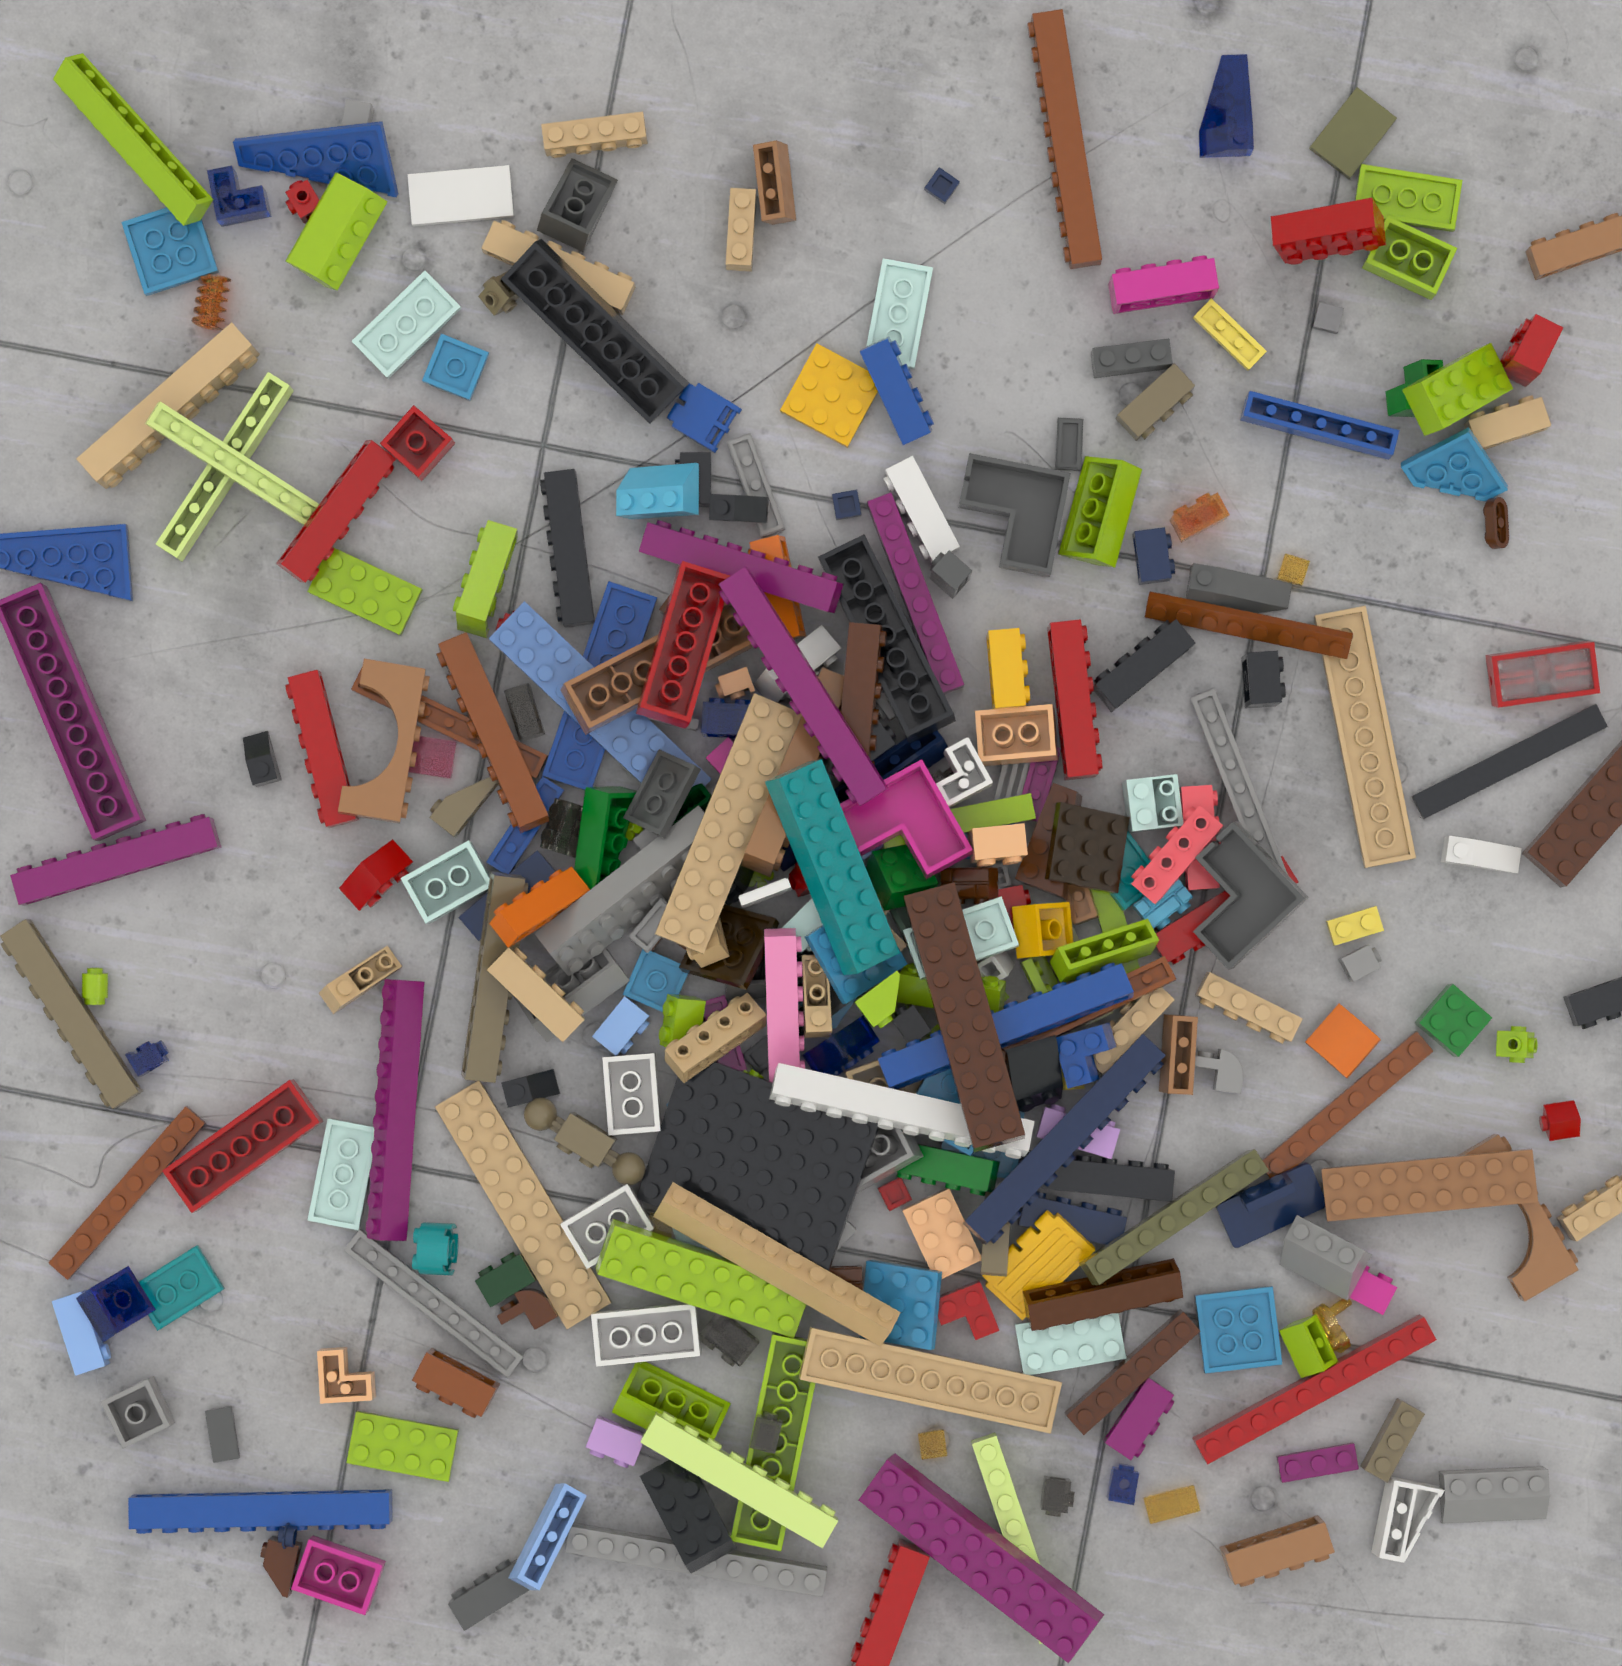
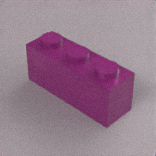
M1149 1377L1136 1389L1103 1441L1129 1460H1132L1134 1456L1138 1458L1146 1446L1143 1442L1148 1434L1152 1436L1160 1425L1158 1419L1162 1413L1167 1414L1175 1402L1172 1400L1174 1394Z

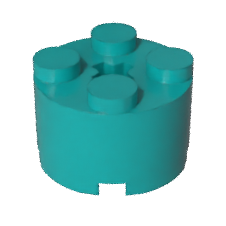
M423 1222L420 1228L414 1229L413 1242L417 1244V1252L412 1258L413 1270H418L420 1274L452 1276L455 1270L450 1268L451 1264L457 1263L458 1234L453 1233L452 1230L457 1228L456 1224Z

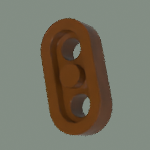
M1490 498L1486 501L1483 508L1486 529L1485 541L1492 549L1505 548L1509 543L1508 507L1503 498Z

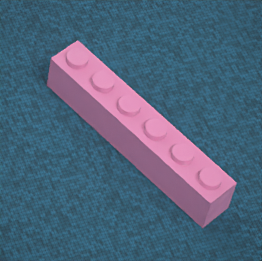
M796 928L764 929L770 1082H773L778 1063L805 1069V1060H800L799 1051H804V1035L799 1036V1027L804 1026L803 1011H798V1002H803V986H797V977H802V961H797V952H802L801 936L796 937Z

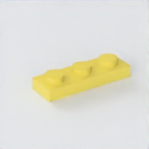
M1212 298L1193 317L1247 371L1267 352Z

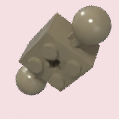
M536 1098L526 1105L524 1119L527 1125L537 1131L550 1129L557 1133L554 1139L558 1142L556 1147L569 1155L574 1152L581 1156L579 1161L591 1169L594 1166L600 1167L602 1163L612 1167L614 1178L623 1185H635L642 1180L645 1174L644 1161L635 1153L626 1152L619 1154L612 1150L617 1141V1138L608 1135L606 1131L575 1112L570 1113L565 1121L557 1116L555 1105L546 1098Z

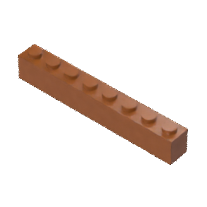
M467 632L439 643V653H436L437 659L442 668L447 667L450 675L446 676L451 690L456 689L460 698H457L456 701L462 713L467 712L470 719L466 722L471 735H477L480 741L476 746L481 758L487 757L490 766L487 767V771L492 782L497 780L500 786L497 793L502 805L508 804L511 812L507 813L512 827H518L521 834L549 822L546 808Z

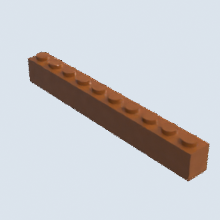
M1063 9L1033 13L1031 22L1027 23L1029 38H1034L1035 47H1031L1033 63H1038L1039 72H1035L1037 88H1042L1043 97H1039L1041 113H1046L1047 122H1043L1045 138L1049 137L1051 147H1047L1049 163L1053 162L1055 172H1051L1053 188L1057 187L1059 197H1055V206L1057 213L1061 212L1063 222H1059V231L1061 238L1065 237L1067 247H1063L1065 263L1069 262L1070 269L1101 265L1102 254Z

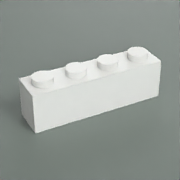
M911 456L885 470L886 477L883 478V481L889 492L894 490L898 498L895 503L901 515L906 513L910 521L906 525L912 537L918 536L922 544L918 548L924 560L929 559L932 563L940 552L945 555L949 550L952 553L958 551L960 546L914 457Z

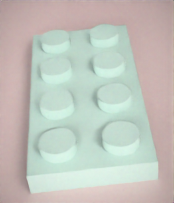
M883 258L867 346L890 337L891 341L896 340L902 354L899 355L902 365L907 364L910 369H914L933 267Z
M424 271L352 340V343L389 379L462 308Z
M1002 896L962 910L976 961L1019 947ZM910 927L903 930V934L919 979L923 980L926 978L912 928Z
M331 1118L327 1119L307 1221L360 1230L370 1179L369 1172L372 1167L371 1145L374 1141V1127Z
M1118 1313L1099 1316L1095 1319L1080 1320L1068 1325L1053 1326L1045 1330L1032 1331L1028 1322L1015 1324L1024 1374L1035 1375L1126 1359Z

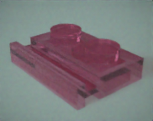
M420 736L419 742L414 741L412 752H417L415 768L410 767L409 773L451 779L457 742Z

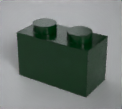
M513 1251L500 1259L502 1262L500 1266L493 1269L492 1265L478 1272L480 1277L475 1282L490 1308L537 1280L522 1253L515 1255Z

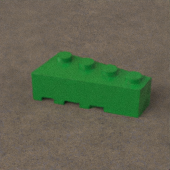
M621 786L586 787L574 870L590 890L621 865V861L618 858L620 852L627 846L628 838H625L629 823H631L623 817L637 792L636 790Z

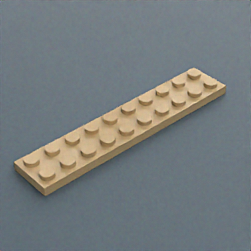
M1366 606L1315 615L1316 626L1353 633L1347 659L1321 655L1363 866L1368 868L1415 859L1416 855Z
M753 694L655 935L704 954L744 857L747 845L768 798L769 791L765 781L777 776L801 718V713L797 715L791 708L758 694Z
M481 1081L473 1083L435 1106L566 1329L589 1317L592 1312H597L612 1303L591 1267L586 1269L560 1225L563 1222L561 1215Z
M810 1327L799 1379L1050 1434L1062 1382L887 1343H883L880 1347L868 1339Z

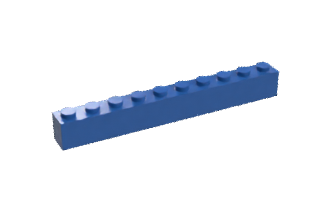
M1115 963L1107 964L1100 968L1101 972L1093 975L1090 972L1084 973L1076 978L1077 981L1070 984L1061 982L1054 985L1052 991L1043 994L1042 991L1033 993L1027 997L1028 1000L1019 1004L1018 1001L1010 1002L1003 1006V1010L996 1013L991 1010L1001 1049L1133 998L1134 991L1122 963L1115 965ZM940 1030L930 1035L931 1038L921 1041L916 1039L908 1042L904 1049L896 1051L894 1048L881 1054L882 1057L878 1058V1063L888 1088L898 1090L951 1069Z
M392 1489L133 1494L128 1498L129 1529H136L138 1534L152 1533V1529H162V1533H176L178 1528H188V1532L191 1533L204 1532V1528H214V1532H228L230 1527H240V1531L243 1532L256 1531V1527H266V1531H279L280 1527L285 1526L287 1523H290V1526H297L298 1531L308 1530V1526H318V1530H332L334 1525H344V1529L347 1530L360 1529V1525H370V1529H384L386 1524H390L393 1521Z

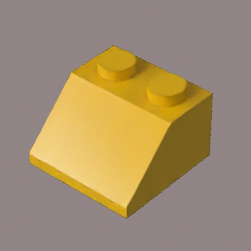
M1070 902L1012 907L1014 932L1019 943V947H1016L1017 959L1053 956L1058 947L1073 943Z

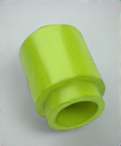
M87 968V973H82V998H84L85 1005H104L105 998H108V973H103V968Z

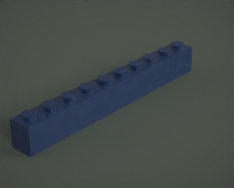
M1142 1034L975 1209L963 1224L984 1245L989 1241L994 1244L1004 1234L1001 1228L1007 1222L1012 1225L1022 1215L1019 1209L1025 1203L1030 1206L1040 1196L1037 1190L1043 1184L1048 1187L1058 1177L1055 1171L1061 1165L1066 1168L1076 1158L1073 1152L1078 1147L1084 1149L1094 1139L1091 1136L1092 1132L1096 1128L1101 1131L1111 1121L1108 1117L1114 1109L1119 1112L1129 1102L1126 1097L1132 1090L1136 1094L1147 1083L1144 1078L1148 1073L1151 1072L1155 1075L1164 1065L1161 1060L1166 1055Z

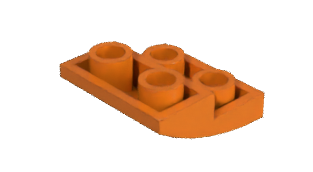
M1339 1003L1305 1043L1345 1078H1348L1381 1039Z

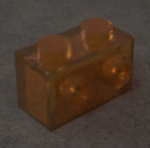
M1218 492L1212 496L1206 493L1197 498V503L1188 508L1187 505H1183L1173 511L1174 515L1169 521L1181 543L1226 520L1230 516Z

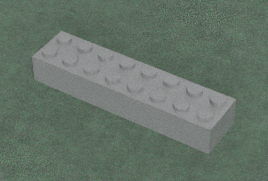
M699 805L671 826L666 838L657 837L534 933L568 977L574 972L579 971L594 956L601 954L612 942L620 939L635 924L640 923L661 897H664L666 900L670 898L704 815V811Z

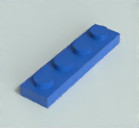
M542 776L536 788L549 815L565 790ZM510 825L486 863L502 873L510 874L542 825L521 834L518 827L513 828Z

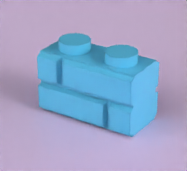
M1178 879L1156 905L1146 896H1143L1132 907L1142 920H1149L1153 929L1156 927L1158 930H1161L1171 922L1168 918L1176 911L1180 915L1191 906L1189 900L1193 896Z

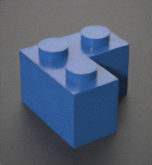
M1110 1022L1056 1037L1059 1061L1067 1088H1073L1100 1079L1093 1054L1117 1047Z

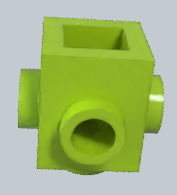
M1511 1026V1031L1497 1030L1496 1056L1509 1057V1062L1525 1063V1058H1534V1053L1537 1052L1538 1048L1537 1038H1534L1535 1033L1526 1032L1527 1027Z

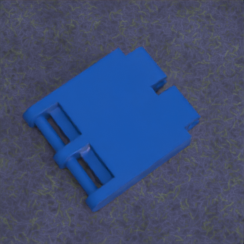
M700 383L696 387L689 384L679 396V399L685 402V405L682 406L675 402L667 415V419L673 422L672 428L711 452L716 453L718 450L716 446L724 433L727 434L729 432V425L736 414H740L742 409ZM730 410H732L730 416L728 417V419L726 420L725 424L723 425L722 423H723L724 420L727 418L728 413L730 412ZM720 430L714 442L710 444L711 441L714 439V436L717 433V431Z

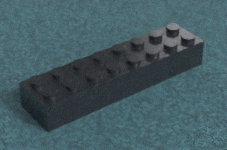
M542 239L535 241L501 278L512 291L649 424L690 384Z
M865 534L818 556L824 572L838 576L836 581L844 584L839 603L848 621L882 625V631L887 632L885 647L881 646L880 657H884L883 673L878 672V682L882 683V690L909 744L955 722L954 713Z

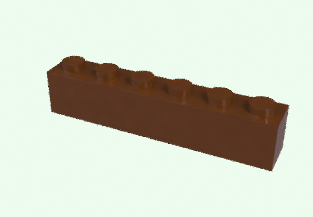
M849 622L841 714L871 759V751H876L877 735H873V727L878 725L879 709H875L876 699L881 698L882 683H878V672L883 673L884 657H880L881 646L885 647L887 632L882 631V625Z
M1174 1258L1122 1269L1100 1285H1092L1088 1277L1022 1291L1026 1318L1032 1331L1045 1330L1062 1324L1068 1325L1080 1320L1095 1319L1103 1315L1122 1313L1130 1309L1145 1308L1149 1305L1172 1302L1183 1298L1181 1274Z
M1180 1309L1064 1413L1077 1429L1085 1435L1194 1338L1200 1330Z

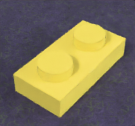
M1377 906L1326 921L1333 946L1384 931Z

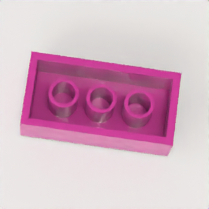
M1203 255L1193 257L1191 262L1182 263V260L1178 259L1168 261L1165 266L1156 267V264L1153 263L1141 266L1140 270L1131 271V268L1117 269L1115 274L1111 275L1108 287L1113 314L1213 299L1219 289L1214 258L1207 259V256Z

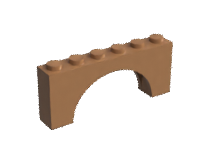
M364 658L360 687L377 693L390 706L397 722L398 741L392 760L379 776L362 785L342 786L338 814L399 824L401 818H406L409 803L404 802L405 792H411L413 780L412 777H408L409 768H415L417 752H412L414 741L419 742L421 727L417 726L418 716L423 717L426 703L421 701L422 691H428L430 676H425L426 669Z
M1493 1134L1459 1155L1510 1151L1512 1148L1504 1136L1500 1137L1499 1134ZM1539 1202L1518 1204L1524 1214L1528 1227V1248L1521 1265L1507 1278L1522 1301L1529 1300L1579 1270L1576 1266V1263H1578L1577 1257L1571 1249H1566L1562 1242L1565 1240L1564 1235L1557 1226L1553 1227L1549 1220L1552 1217L1551 1213L1544 1203L1540 1205Z

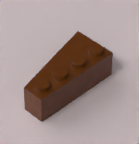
M1053 783L1028 844V855L1023 857L1015 879L1030 887L1068 900L1069 884L1046 880L1045 874L1056 803L1063 802L1081 806L1082 796L1077 791Z

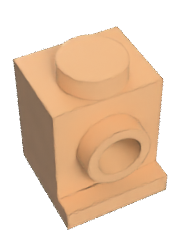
M747 667L719 676V683L715 684L720 699L730 697L731 701L746 696L745 691L748 690L751 695L756 693Z

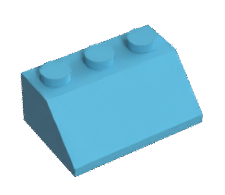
M699 463L630 468L616 490V516L633 520L699 515Z

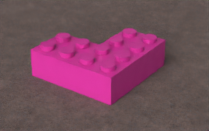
M922 759L884 779L889 789L864 805L860 806L858 802L853 804L850 798L840 803L861 856L901 835L927 879L972 855L973 849Z

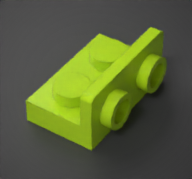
M1045 956L1031 957L1020 962L1034 993L1042 991L1043 994L1052 991L1054 985L1059 984Z

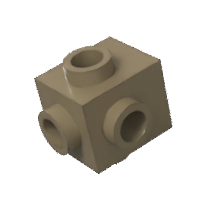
M507 272L488 279L483 284L485 289L478 296L494 316L503 311L507 314L517 306L516 300L519 296L501 280Z

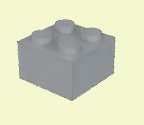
M154 1376L101 1401L122 1449L175 1423Z

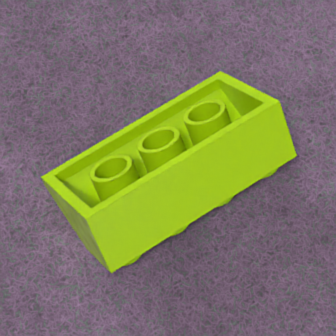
M335 172L285 262L326 288L338 291L388 201L368 188Z
M1085 456L1059 549V555L1098 566L1116 567L1142 472L1141 468L1124 460Z
M895 971L854 1002L873 1028L878 1025L881 1029L893 1020L891 1014L895 1012L900 980L898 971Z
M637 1362L615 1403L612 1413L647 1429L656 1412L662 1415L663 1411L677 1418L675 1423L684 1428L686 1424L700 1432L698 1436L707 1441L709 1438L715 1439L731 1403L648 1362Z

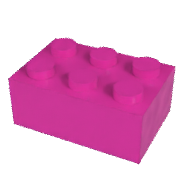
M312 1535L308 1539L291 1590L366 1615L370 1609L386 1561Z

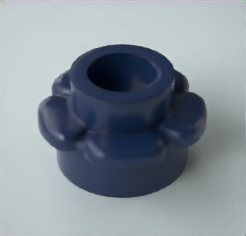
M287 1523L285 1527H280L278 1543H282L283 1549L295 1546L297 1526H290V1523Z

